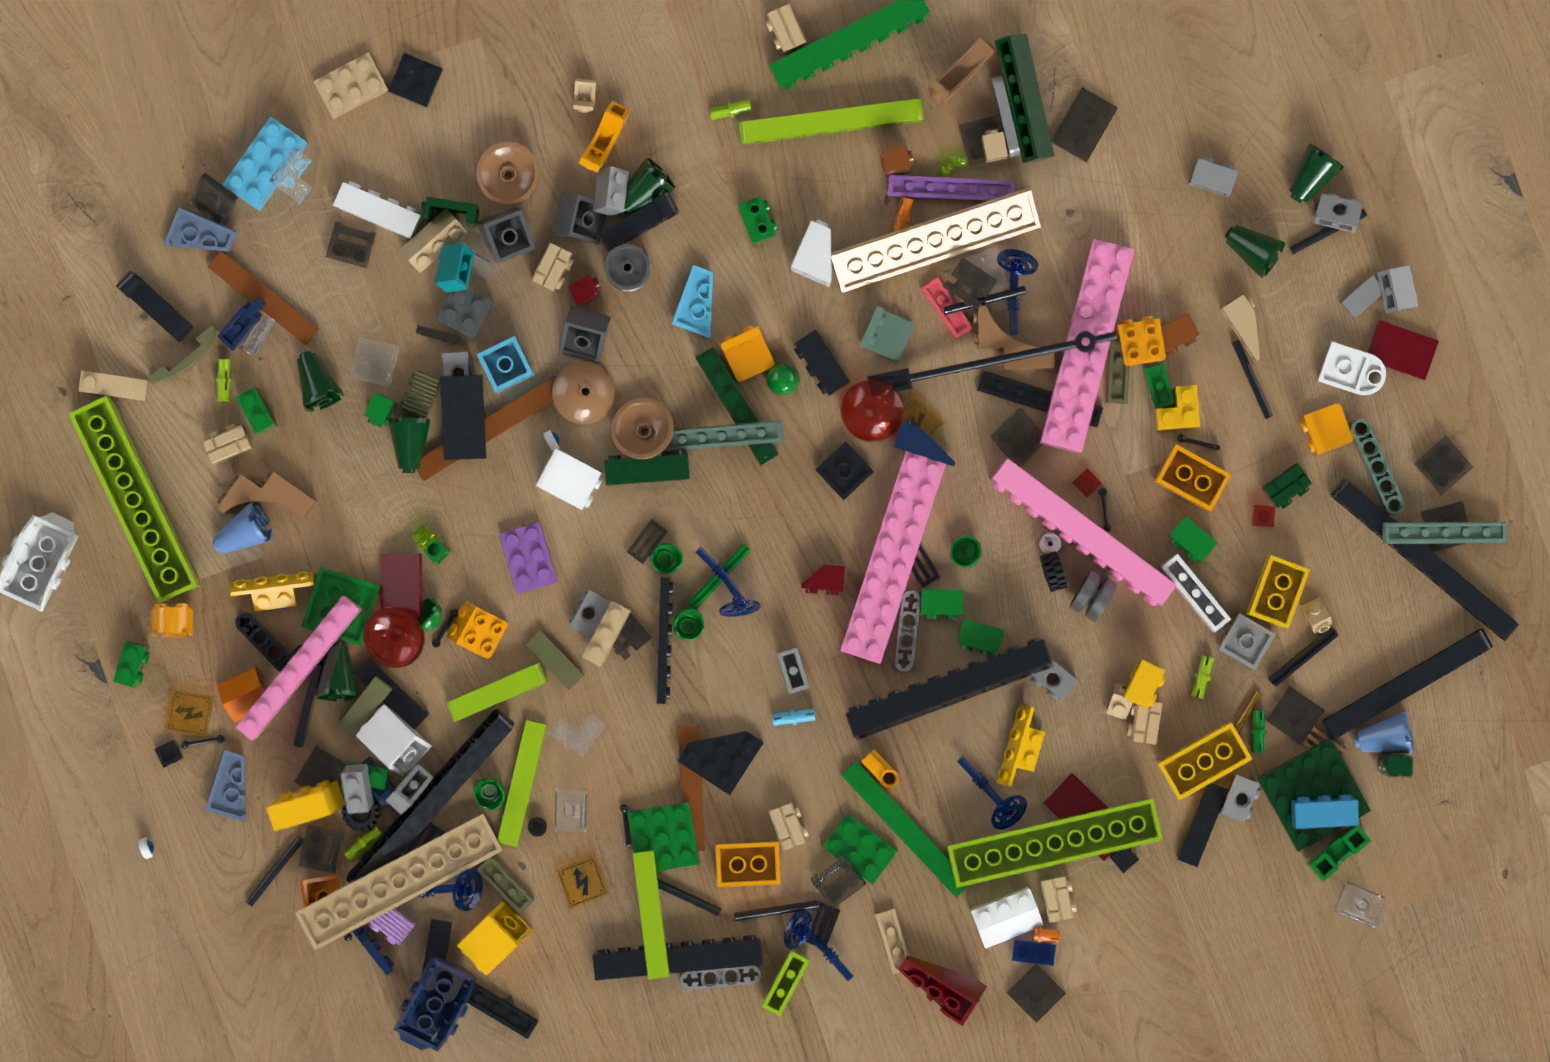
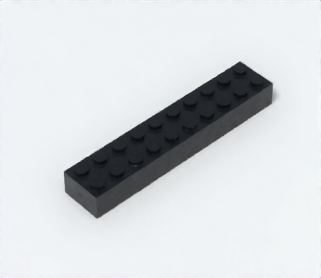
M1039 638L1029 640L1027 645L1021 648L1019 645L1007 649L1008 653L1002 655L994 653L987 656L988 660L981 663L979 660L967 664L968 668L962 670L959 667L947 671L948 675L940 677L936 675L930 677L925 684L921 685L920 682L908 686L909 690L888 693L889 697L885 699H880V697L868 701L869 705L862 707L859 704L850 707L849 712L845 713L853 737L856 740L863 739L1029 677L1033 673L1035 674L1054 667L1044 639L1040 641Z

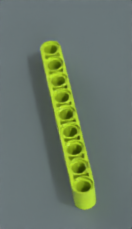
M911 99L743 121L738 123L740 144L744 145L924 121L925 115L923 100Z

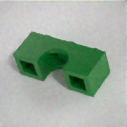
M1359 825L1350 826L1306 864L1318 879L1324 882L1339 869V865L1353 854L1356 855L1371 840Z

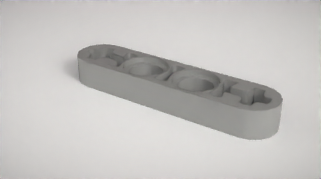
M1002 76L991 78V83L1009 157L1020 155V149Z
M913 590L905 592L901 600L894 663L896 668L902 672L910 670L914 663L921 598ZM910 594H914V598H917V602H914L912 605V609H917L916 613L911 611L903 612L904 607L908 608L909 602L905 601V598L909 597ZM907 614L915 618L914 624L910 627L903 624V617ZM908 635L912 638V645L905 648L901 645L900 640L902 636ZM899 649L904 651L912 650L911 655L907 654L906 656L910 664L906 665L905 668H901V664H898V660H901L903 657V653H898Z
M758 966L683 972L680 977V984L686 990L755 984L761 978V969ZM751 968L754 969V972H758V975L753 980L750 979V976H743L744 981H740L741 974L739 969H743V973H748ZM729 970L737 973V979L733 982H729L725 978V974ZM708 972H713L716 975V981L712 984H708L704 980V976ZM697 973H702L701 982L703 985H698L699 981H693L692 985L689 986L687 982L683 981V979L687 978L688 974H691L692 978H698Z

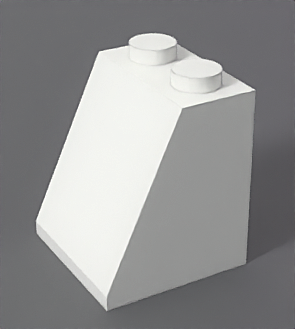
M817 219L816 222H810L792 263L791 271L829 287L831 284V229L828 228L827 223Z
M555 448L536 486L583 510L584 507L589 508L594 498L591 494L594 488L599 489L603 478H601V472Z
M386 705L378 708L374 712V716L361 726L356 735L389 769L403 777L409 773L432 747L425 738Z

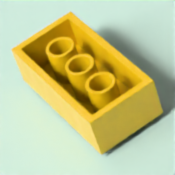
M1229 721L1157 763L1180 801L1252 760V757L1232 722Z

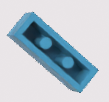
M1341 794L1339 798L1321 795L1318 796V799L1310 800V797L1302 796L1297 797V800L1291 801L1292 826L1296 829L1359 825L1358 800L1352 797L1351 794Z

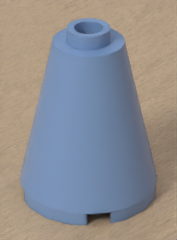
M253 503L248 504L214 535L212 543L217 552L226 554L272 540L273 530H268L266 524L269 523V520L258 505L252 506Z
M1401 712L1358 731V735L1354 736L1356 748H1361L1362 752L1414 753L1413 739L1406 712Z

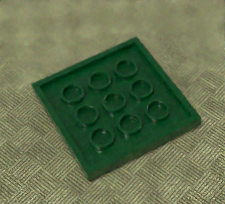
M1330 737L1256 778L1297 852L1344 827L1294 828L1292 826L1291 801L1297 800V797L1307 796L1310 797V800L1318 799V796L1321 795L1339 798L1341 794H1351L1352 797L1358 800L1359 818L1371 811Z

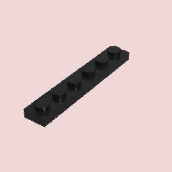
M662 577L660 581L657 704H666V699L670 700V687H666L667 678L671 679V666H667V657L671 658L672 645H668V636L672 637V624H668V616L673 615V603H669V595H673V582H670V578Z

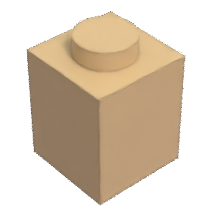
M998 129L986 131V135H983L981 138L986 163L1007 159L1008 154L1003 132H998Z

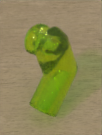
M966 156L947 157L939 165V175L948 178L954 167L966 166Z

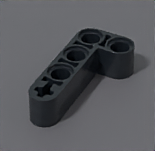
M666 192L653 199L652 203L606 227L598 234L609 252L615 247L629 242L679 213V209L670 193Z
M129 270L116 285L124 295L132 299L178 342L194 327L133 271Z
M243 613L236 618L235 624L237 629L279 673L303 646V644L297 646L290 653L253 614ZM249 618V625L252 628L258 626V628L252 631V629L248 626L243 627L242 624L244 623V621L242 619ZM258 632H263L266 636L262 644L256 641V634ZM273 647H277L280 650V656L277 659L270 655V650Z

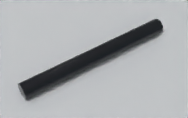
M1362 209L1359 220L1367 216L1364 209ZM1327 227L1289 247V250L1293 255L1340 231V229Z
M1025 286L945 306L943 309L945 315L1027 293Z
M1240 340L1232 342L1265 419L1273 416Z
M300 836L294 839L246 900L248 905L253 906L304 842Z
M657 879L659 889L719 916L722 908Z
M814 900L734 913L735 920L739 921L817 909L818 901Z

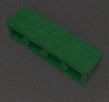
M684 450L671 451V455L663 456V452L648 459H634L631 457L621 459V455L608 456L609 460H604L606 486L690 480L688 454H684Z

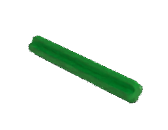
M741 544L690 599L688 605L692 609L697 610L749 554L750 549L745 544Z

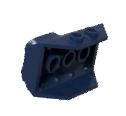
M432 957L418 982L414 981L410 989L412 995L409 1000L405 998L400 1010L402 1013L393 1028L394 1031L399 1033L400 1040L420 1050L431 1048L438 1052L447 1041L449 1035L453 1036L459 1025L456 1023L459 1017L463 1018L468 1009L466 1003L475 985V977L464 968L446 959Z

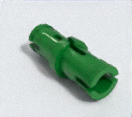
M1252 710L1253 720L1252 729H1250L1252 734L1251 752L1265 753L1264 741L1265 734H1267V730H1265L1266 711Z

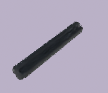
M1332 627L1329 628V630L1320 635L1268 678L1271 684L1278 686L1338 637L1336 630Z

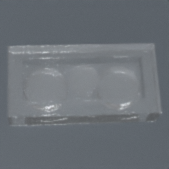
M261 313L262 317L245 337L239 348L257 357L262 349L263 343L275 322V319Z

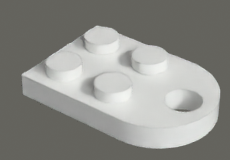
M1331 341L1317 380L1359 395H1370L1377 392L1383 386L1386 379V369L1377 356ZM1372 372L1380 373V380L1376 383L1369 381V375Z

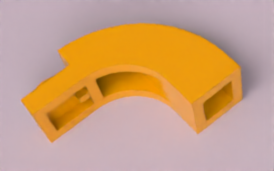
M614 101L610 103L579 164L597 173L600 168H603L623 130L631 111L630 109Z

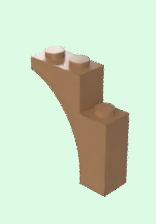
M980 37L948 70L930 84L928 89L929 98L936 104L941 103L944 105L990 60L995 51Z
M978 306L977 311H973V323L977 324V332H974L973 338L974 345H978V349H1003V353H999V355L1038 348L1021 343L1004 333L992 319L987 306ZM1050 353L999 365H1003V370L1054 369L1055 354Z
M277 472L267 474L262 481L263 487L244 474H241L239 477L236 475L229 485L231 489L228 493L224 492L217 501L219 504L217 509L223 513H228L232 509L247 503L271 502L282 505L300 517L306 518L317 501Z

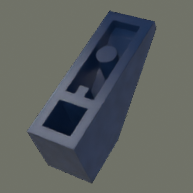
M908 420L906 424L901 423L894 444L895 448L954 467L955 461L922 429L918 428V423Z

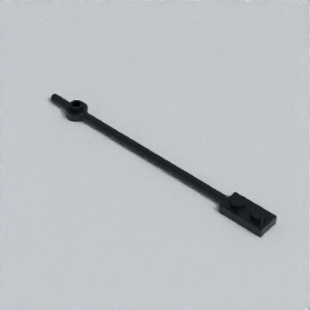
M1083 331L1076 336L1075 340L913 374H910L909 368L867 376L871 397L913 389L912 382L1074 348L1086 353L1092 351L1096 344L1118 340L1116 331L1095 336L1091 332ZM1083 338H1088L1090 340V344L1088 346H1084L1082 344Z

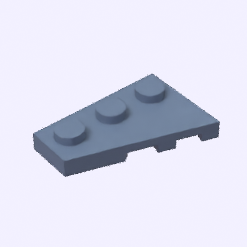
M178 207L163 246L229 252L238 232L185 208Z
M224 749L205 808L206 811L246 822L244 755Z

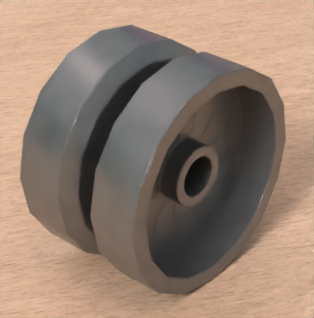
M622 244L608 253L604 271L608 281L614 288L622 292H634L647 284L651 276V264L647 254L641 248L633 244ZM624 265H631V270L625 271Z
M1091 568L1075 593L1069 608L1079 613L1089 604L1085 617L1096 622L1111 601L1118 583L1110 578H1106L1098 587L1102 577L1101 573Z

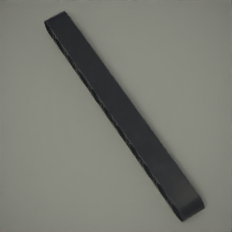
M1344 478L1330 494L1335 501L1382 540V523H1398ZM1388 544L1502 640L1506 641L1519 626L1513 618L1424 544Z
M499 709L492 711L439 770L412 805L399 815L350 870L346 881L351 884L398 859L514 727V721Z

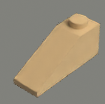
M1242 295L1220 310L1253 362H1256L1260 359L1256 316L1253 310L1255 305L1250 297L1246 298Z
M81 371L79 392L145 401L148 380Z

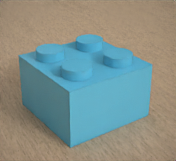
M515 336L477 354L496 393L534 376Z

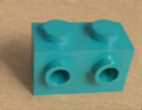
M464 243L442 246L435 283L446 293L467 290L474 252Z

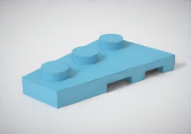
M692 265L671 322L672 325L711 339L713 272Z

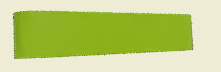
M539 662L449 701L446 705L453 721L456 722L548 682V679Z

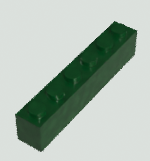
M1027 34L1009 35L995 40L1022 162H1037L1054 157Z
M714 347L695 357L734 423L759 422ZM772 443L748 445L760 466L779 455Z

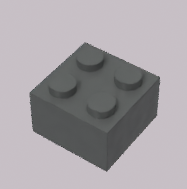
M469 289L450 292L436 320L476 341L495 303Z

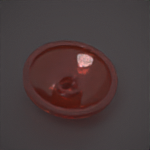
M875 379L863 380L853 385L844 395L841 403V417L846 429L853 436L867 442H878L889 438L899 428L903 418V404L899 394L889 384ZM871 410L873 412V416H868L866 414V411Z
M399 607L381 608L369 617L364 627L363 638L368 652L376 661L385 666L393 668L408 666L416 661L423 651L425 644L424 630L418 619L405 609ZM396 630H399L401 632V635H398L396 633Z

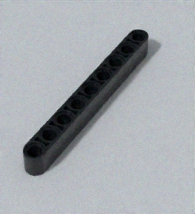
M1483 628L1328 716L1321 722L1331 739L1334 740L1490 650L1493 645Z

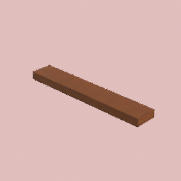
M222 251L208 265L209 269L252 303L256 298L261 297L267 303L262 311L303 344L307 345L319 329Z
M699 725L678 726L679 756L688 743L700 741ZM680 763L682 803L690 802L698 851H705L702 777Z

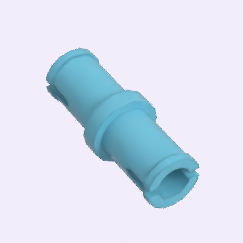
M814 708L804 710L791 709L788 712L772 713L774 726L785 724L797 725L800 722L816 721Z

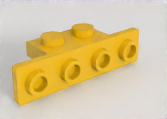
M301 571L297 574H279L267 578L239 579L231 582L230 596L251 594L255 611L297 606L294 588L313 586L314 572Z
M1020 703L1016 711L1015 722L1004 752L1001 769L998 772V784L1011 787L1017 768L1034 772L1045 732L1029 727L1035 709L1033 706Z

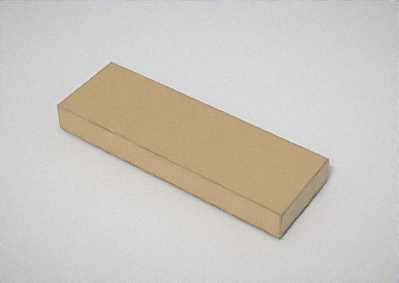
M891 908L875 913V917L892 973L897 974L900 973L898 969L909 954L896 910Z

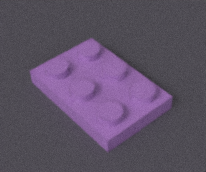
M540 522L499 533L517 594L557 582Z

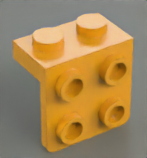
M1153 316L1142 317L1139 322H1133V319L1120 321L1121 324L1116 326L1117 335L1120 336L1123 361L1126 366L1162 361L1166 358L1160 318L1154 319Z
M753 325L742 329V334L736 337L734 334L723 338V343L720 344L738 382L745 381L775 365L758 326L754 328Z
M1339 403L1300 417V427L1302 432L1306 433L1308 437L1307 446L1314 456L1353 441V436Z
M465 601L458 611L455 622L448 630L447 638L489 659L502 638L508 623L480 609L473 603Z

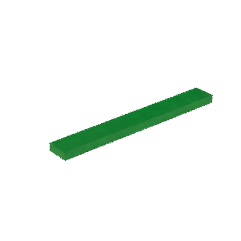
M857 761L841 775L956 898L969 886L956 887L950 860Z

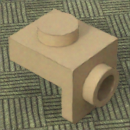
M575 80L573 109H577L578 112L582 113L594 110L597 80Z
M1320 597L1301 606V610L1309 622L1314 635L1324 633L1333 626L1331 616Z
M1115 683L1106 714L1124 720L1127 719L1133 702L1123 698L1128 685Z

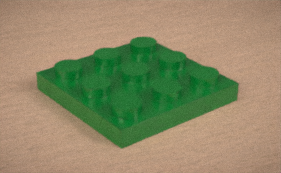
M320 567L301 627L315 631L343 596H347L362 610L338 639L362 646L381 586Z
M690 802L627 812L634 853L654 851L656 872L700 864Z

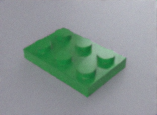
M848 813L822 846L872 885L898 852Z

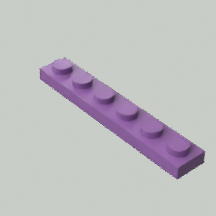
M889 175L888 197L989 201L1014 193L1015 181Z

